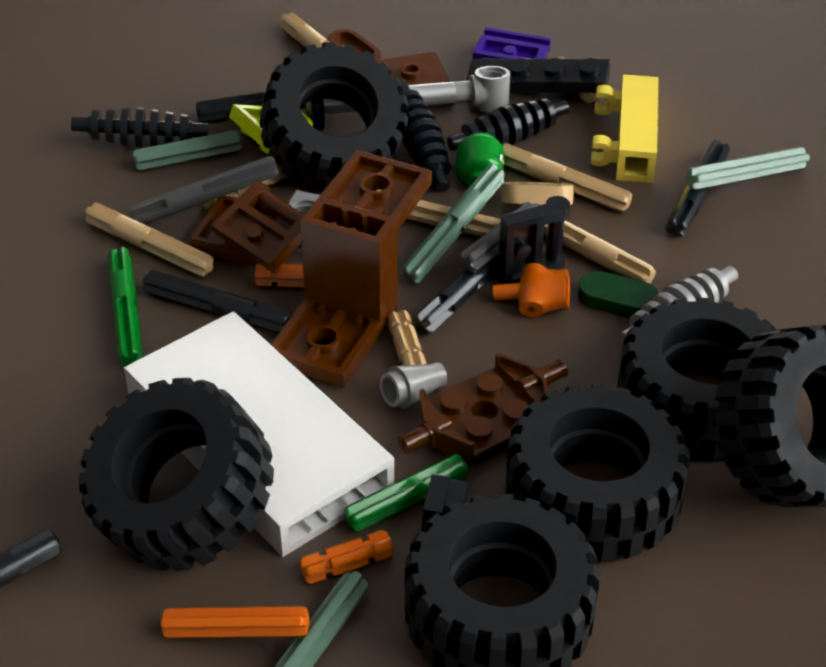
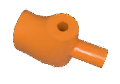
M530 263L522 269L519 283L493 285L494 301L518 299L519 311L526 317L535 318L554 310L569 309L571 287L568 269L554 270L538 263Z

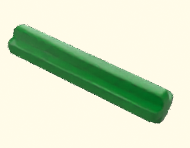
M453 454L346 506L344 509V519L353 532H359L426 499L432 474L462 481L468 476V465L460 454Z

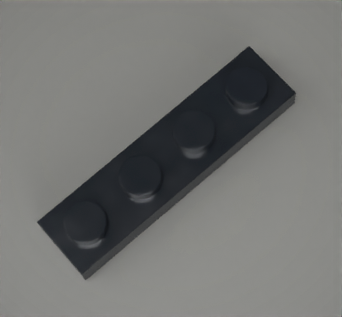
M472 59L466 80H468L469 75L475 74V70L480 67L499 66L510 71L509 92L596 93L598 85H608L610 59Z

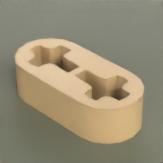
M503 182L501 185L500 202L511 204L530 202L543 205L546 204V200L549 197L563 196L572 205L574 185L548 182Z

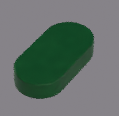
M592 271L583 275L580 278L578 297L585 305L626 317H631L641 310L646 303L659 293L653 285L647 282L603 271Z

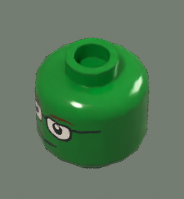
M475 132L459 142L456 150L455 172L457 178L463 184L470 187L488 165L494 164L504 171L505 152L503 145L492 135L485 132Z

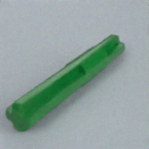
M121 246L118 250L111 249L107 257L117 357L120 359L121 365L126 367L143 358L132 260L128 249Z

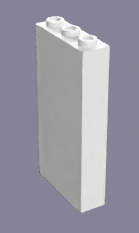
M234 311L124 367L128 394L136 389H139L141 392L149 389L148 384L160 380H165L168 384H172L173 378H191L194 382L203 379L214 383L218 389L226 390L264 433V439L271 448L273 457L270 464L274 468V478L272 485L265 488L270 497L265 510L259 509L255 517L259 521L254 528L282 557L343 521L346 506L394 483V457ZM206 446L191 447L181 451V453L200 470L205 458Z

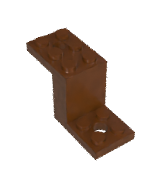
M356 150L300 220L305 299L276 336L271 346L303 375L344 388L389 322L388 315L392 311L396 312L398 309L397 232L432 184V170ZM325 340H330V341H332V343L327 344V345H320V344H319V343L324 342Z

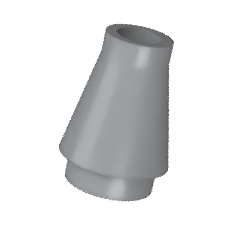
M439 362L423 365L392 366L380 378V390L385 402L391 407L398 406L403 409L419 400V390L424 389L426 395L447 384L446 370Z

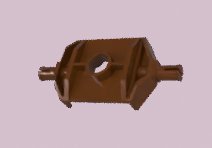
M498 353L495 355L494 368L431 398L426 399V391L424 389L419 390L421 424L418 428L398 436V444L405 454L428 444L432 449L438 448L448 457L453 454H460L464 461H470L508 442V439L511 437V429L515 421L522 416L523 411L535 401L541 403V397L549 393L548 384L568 376L567 365L565 362L562 363L561 359H558L556 362L540 369ZM487 413L493 415L494 418L487 419L485 417H475V415Z

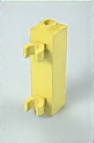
M623 74L621 91H615L609 85L597 86L596 98H605L608 101H595L594 113L608 115L613 111L619 112L618 141H612L611 138L605 135L593 136L592 148L604 151H593L591 153V164L605 166L610 162H615L616 180L653 183L657 157L659 77Z

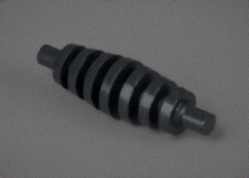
M400 80L404 88L401 95H405L408 101V111L406 113L408 123L402 138L403 145L416 166L432 170V181L438 192L446 191L450 187L447 174L450 172L451 165L440 125L420 93L416 90H410L407 81Z
M547 98L504 105L497 110L488 112L485 116L482 115L474 119L473 122L470 121L463 124L461 133L448 137L447 144L451 151H455L459 142L475 132H485L496 138L502 145L504 143L514 145L519 143L521 139L526 140L532 135H536L544 129L554 126L556 117L569 113V106L565 100L551 103Z
M129 107L122 108L120 119H116V109H107L106 118H102L101 110H92L91 116L89 115L88 117L72 116L71 131L88 132V134H91V139L100 141L101 133H105L106 142L115 143L116 133L120 134L121 145L126 146L130 145L131 134H135V146L144 148L146 135H150L151 147L159 145L160 136H165V144L174 142V136L180 137V141L192 139V137L207 136L209 133V123H192V121H189V115L181 114L180 122H175L174 112L166 111L165 121H160V110L151 109L150 120H146L145 107H137L135 120H132Z

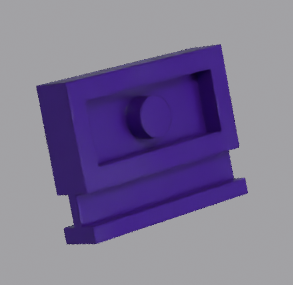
M485 27L484 35H481L473 51V59H546L547 52L550 51L551 38Z

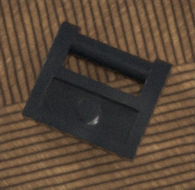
M552 196L546 200V204L501 216L497 279L501 284L519 283L522 269L530 263H538L548 269H564L565 254L562 252L564 222L570 212V201L567 198ZM548 224L546 251L542 253L544 225Z

